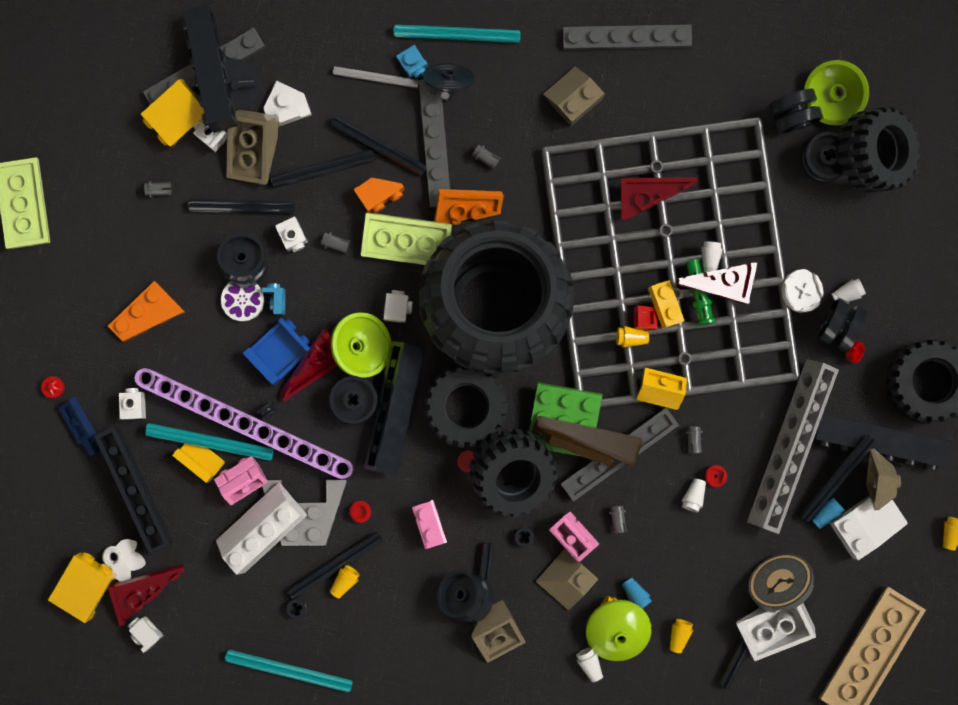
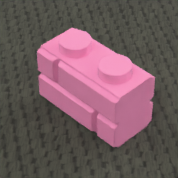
M252 456L241 459L236 466L222 471L214 479L222 496L230 505H233L268 483L260 465Z
M434 500L413 506L412 509L416 516V522L425 549L446 543L447 540Z
M571 512L561 518L550 529V532L578 563L599 545L579 521H576V517Z

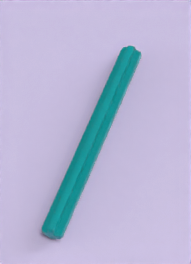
M397 24L393 28V35L395 37L519 43L521 34L519 30Z
M148 423L145 429V435L265 460H272L274 449L270 447Z
M228 650L225 656V661L344 692H350L353 684L348 679L233 650Z

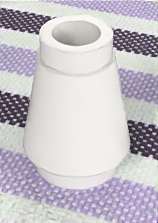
M704 241V245L701 247L704 272L716 271L723 248H721L720 242Z
M851 279L832 293L834 301L840 297L850 302L861 299V296L865 295L866 292L859 279Z
M700 479L693 480L682 499L683 508L692 512H699L700 508L703 507L706 482Z
M591 648L580 651L576 655L578 658L577 663L591 682H596L603 678L597 653H594Z

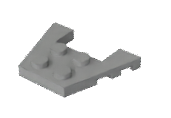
M267 480L268 483L262 486L264 494L266 495L276 484L281 483L282 485V480ZM326 480V503H298L307 516L280 540L281 545H326L347 480Z

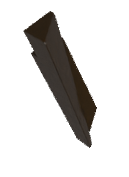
M542 416L537 417L532 433L544 437V441L551 445L611 467L614 459L634 467L642 444L640 437Z

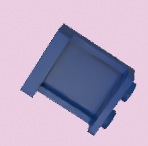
M280 318L279 322L255 345L243 352L250 362L274 386L302 361L310 349L309 346L312 344L303 334L299 336L294 331L297 327L289 319L285 321L283 318Z

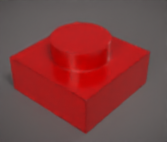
M639 305L634 307V329L650 331L658 329L657 312L654 307Z

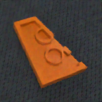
M439 189L434 222L457 225L467 219L473 218L478 220L499 215L502 208L503 193L502 191Z
M154 281L108 327L125 342L159 324L167 322L177 315L185 313V311Z

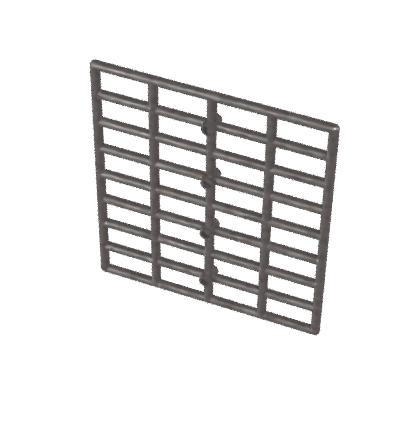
M760 117L546 146L541 149L554 246L560 252L565 266L564 250L609 244L612 267L571 272L570 274L572 281L613 276L616 299L574 305L573 313L618 307L620 327H629L626 306L653 302L650 294L625 298L622 274L663 268L667 269L668 281L670 280L681 310L680 299L694 297L692 289L680 290L678 288L675 267L684 266L687 261L699 259V263H703L702 254L674 258L670 235L715 229L717 242H720L721 248H723L720 258L721 269L730 268L728 259L773 253L777 277L753 280L752 289L778 285L781 309L737 315L735 301L725 299L728 316L715 318V323L697 326L698 320L681 322L664 329L659 325L657 326L658 329L654 331L644 330L649 332V336L676 332L678 356L634 362L632 346L623 347L626 363L585 369L580 368L577 346L616 340L617 331L576 337L572 313L566 331L575 389L584 390L583 377L627 371L630 395L602 399L600 408L639 403L643 401L637 400L639 391L635 370L677 364L681 365L682 377L687 378L685 396L799 380L800 370L791 310L786 305L781 290L786 277L764 130ZM754 126L757 150L713 156L710 132ZM701 134L704 157L663 163L659 161L656 140ZM648 141L651 164L606 170L603 147ZM595 148L598 172L553 178L551 154ZM759 158L762 181L723 187L717 186L714 164ZM706 165L709 189L680 192L657 204L660 228L616 234L613 210L621 209V201L611 202L608 179L651 173L653 178H662L661 171ZM599 180L602 196L601 204L558 209L555 186ZM764 190L767 213L722 219L719 196ZM711 198L714 220L676 226L669 225L666 203ZM604 212L607 235L562 241L559 218ZM768 221L772 245L727 251L724 227ZM659 236L662 238L665 260L620 266L617 242ZM783 317L786 341L741 347L738 323ZM729 325L733 348L693 354L687 353L684 331ZM788 349L791 373L746 379L743 355ZM734 357L737 380L692 386L689 363Z

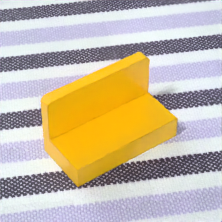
M645 368L637 400L678 410L685 397L687 378Z
M186 443L172 455L206 483L210 482L225 464V461L209 448Z

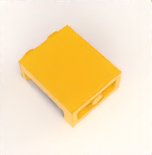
M179 79L144 110L141 115L144 117L143 122L150 129L154 128L159 134L157 136L158 139L165 146L168 144L171 147L202 119L204 109L199 104L197 94L183 79Z
M85 552L73 556L48 601L84 623L93 618L96 613L94 611L111 581L117 576L113 573L111 567L97 563L92 555Z

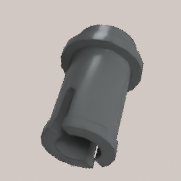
M478 145L472 154L475 157L474 160H480L492 170L501 159L486 150L484 145L483 147Z
M149 181V183H145V196L150 198L158 195L172 196V189L163 190V188H171V182L152 183V181Z
M325 232L321 245H324L326 249L329 247L345 254L350 241L334 236L332 232Z
M700 426L687 427L688 431H685V433L688 434V453H702L701 433H703V430H701Z
M623 505L610 507L611 511H609V514L612 517L613 533L627 532L624 516L626 510L623 509Z

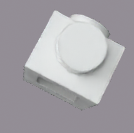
M201 119L194 126V135L216 152L227 140V133L223 130L205 135L209 127H205Z
M137 617L128 625L133 641L138 645L142 644L144 646L141 649L143 653L148 651L163 636L147 617L141 619Z

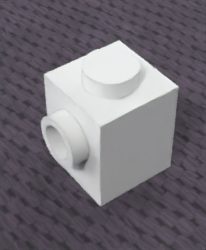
M296 217L276 225V229L288 251L297 252L305 247L304 244L308 243Z
M392 290V294L386 293L385 321L406 323L407 314L412 312V301H409V297L404 295V291Z
M138 388L125 389V393H119L120 419H146L144 392H139Z

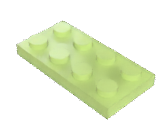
M37 157L0 163V211L6 249L50 243L40 164Z
M367 212L361 256L426 265L427 260L436 251V247L445 238L451 236L452 224Z

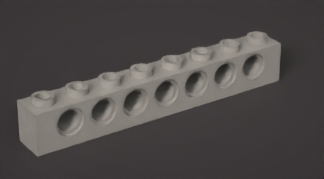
M806 359L747 523L779 534L838 374V369L822 362Z

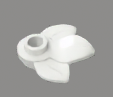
M125 539L120 541L117 546L108 547L103 552L102 559L104 564L113 569V573L117 575L115 579L120 582L131 579V571L138 570L146 565L143 556L135 552L137 541ZM112 553L117 554L116 561L111 559Z

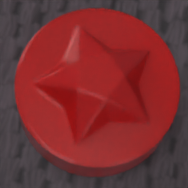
M855 341L851 349L846 353V359L854 363L859 362L865 352L864 343Z
M48 377L43 381L41 389L46 397L58 398L63 394L65 385L58 377Z
M710 466L705 471V481L712 487H720L726 482L727 473L721 466Z

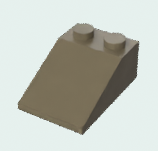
M238 110L235 112L238 126L229 128L227 131L226 178L266 185L278 139L279 116Z

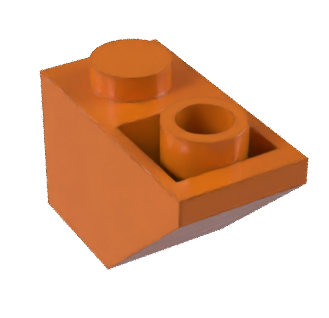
M370 178L355 188L354 191L368 213H378L385 208L384 204L392 200L394 202L401 198L405 188L401 183Z

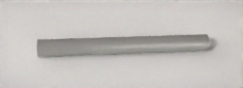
M334 66L333 75L412 88H418L419 80L336 66Z

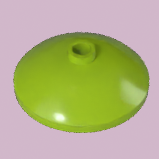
M832 60L819 65L809 75L805 84V89L813 88L815 90L817 101L811 106L821 108L824 118L820 122L824 124L844 125L852 115L864 111L868 102L869 86L865 75L857 66L847 61ZM839 88L843 89L842 96H839L837 93Z
M354 313L339 321L332 333L331 351L335 362L345 373L351 376L366 378L376 375L387 365L391 338L387 328L378 318L368 313ZM354 343L357 345L356 350L353 348Z
M614 600L601 605L591 614L586 625V638L590 648L599 657L609 661H624L635 657L644 650L651 637V623L646 612L639 605L626 600ZM619 636H624L621 640L617 639Z

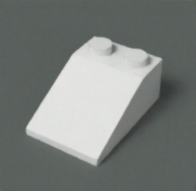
M870 496L842 513V516L830 522V525L851 557L856 560L863 558L878 548L908 524L893 500L880 510L874 511Z
M804 603L794 609L789 608L776 611L775 613L758 608L736 622L754 661L816 638L815 626Z

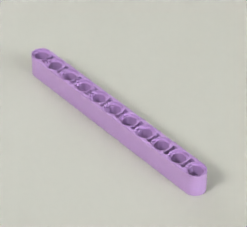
M143 368L137 371L135 375V382L138 386L330 475L344 479L350 477L353 473V465L349 460L154 370ZM145 373H150L151 381L145 385L142 382V376ZM164 382H169L171 390L165 394L161 387ZM184 391H189L191 398L188 402L184 403L181 400V394ZM207 399L210 402V409L204 412L200 405L203 400ZM227 408L230 412V417L228 420L223 421L220 418V412ZM246 417L249 419L250 425L246 430H243L239 423L242 418ZM262 427L269 429L270 433L266 439H262L259 435V430ZM284 435L289 439V445L286 448L280 447L278 442L279 438ZM301 445H306L309 448V454L306 457H301L298 453V448ZM321 454H326L329 458V462L325 466H321L318 463V457ZM340 463L348 465L349 470L347 474L341 475L338 473L337 467Z

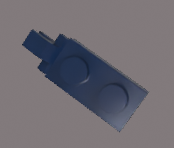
M76 397L68 399L59 407V411L79 445L82 444L86 448L90 457L100 453L101 450L94 437L96 432Z

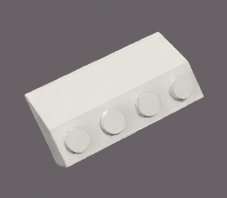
M281 483L276 484L216 540L222 558L236 575L245 573L298 525L307 514Z

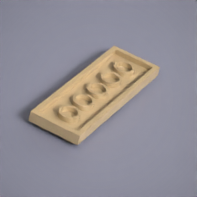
M886 586L819 699L829 705H869L926 610Z

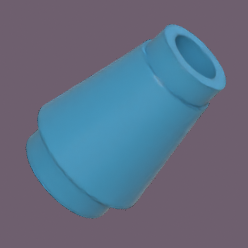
M832 497L814 515L812 521L821 529L842 516L841 513L844 511V508Z
M633 578L622 584L630 602L639 605L642 609L652 602L649 598L650 595Z

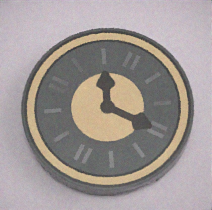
M779 554L772 556L760 563L753 571L749 580L750 595L758 607L768 612L775 613L776 611L789 608L794 609L810 596L814 588L813 571L809 563L798 555Z

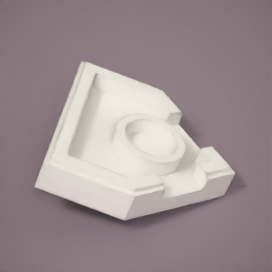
M276 81L264 106V111L266 114L279 116L278 127L312 115L304 93Z

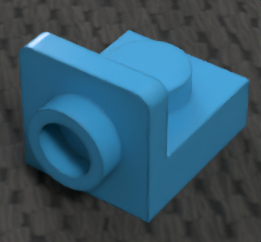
M415 45L396 56L409 78L414 76L415 78L421 77L428 68V63L423 59Z
M267 284V288H261V292L264 294H274V297L270 298V310H273V314L285 315L286 290L280 288V284Z

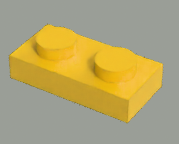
M670 280L648 288L662 329L684 322Z

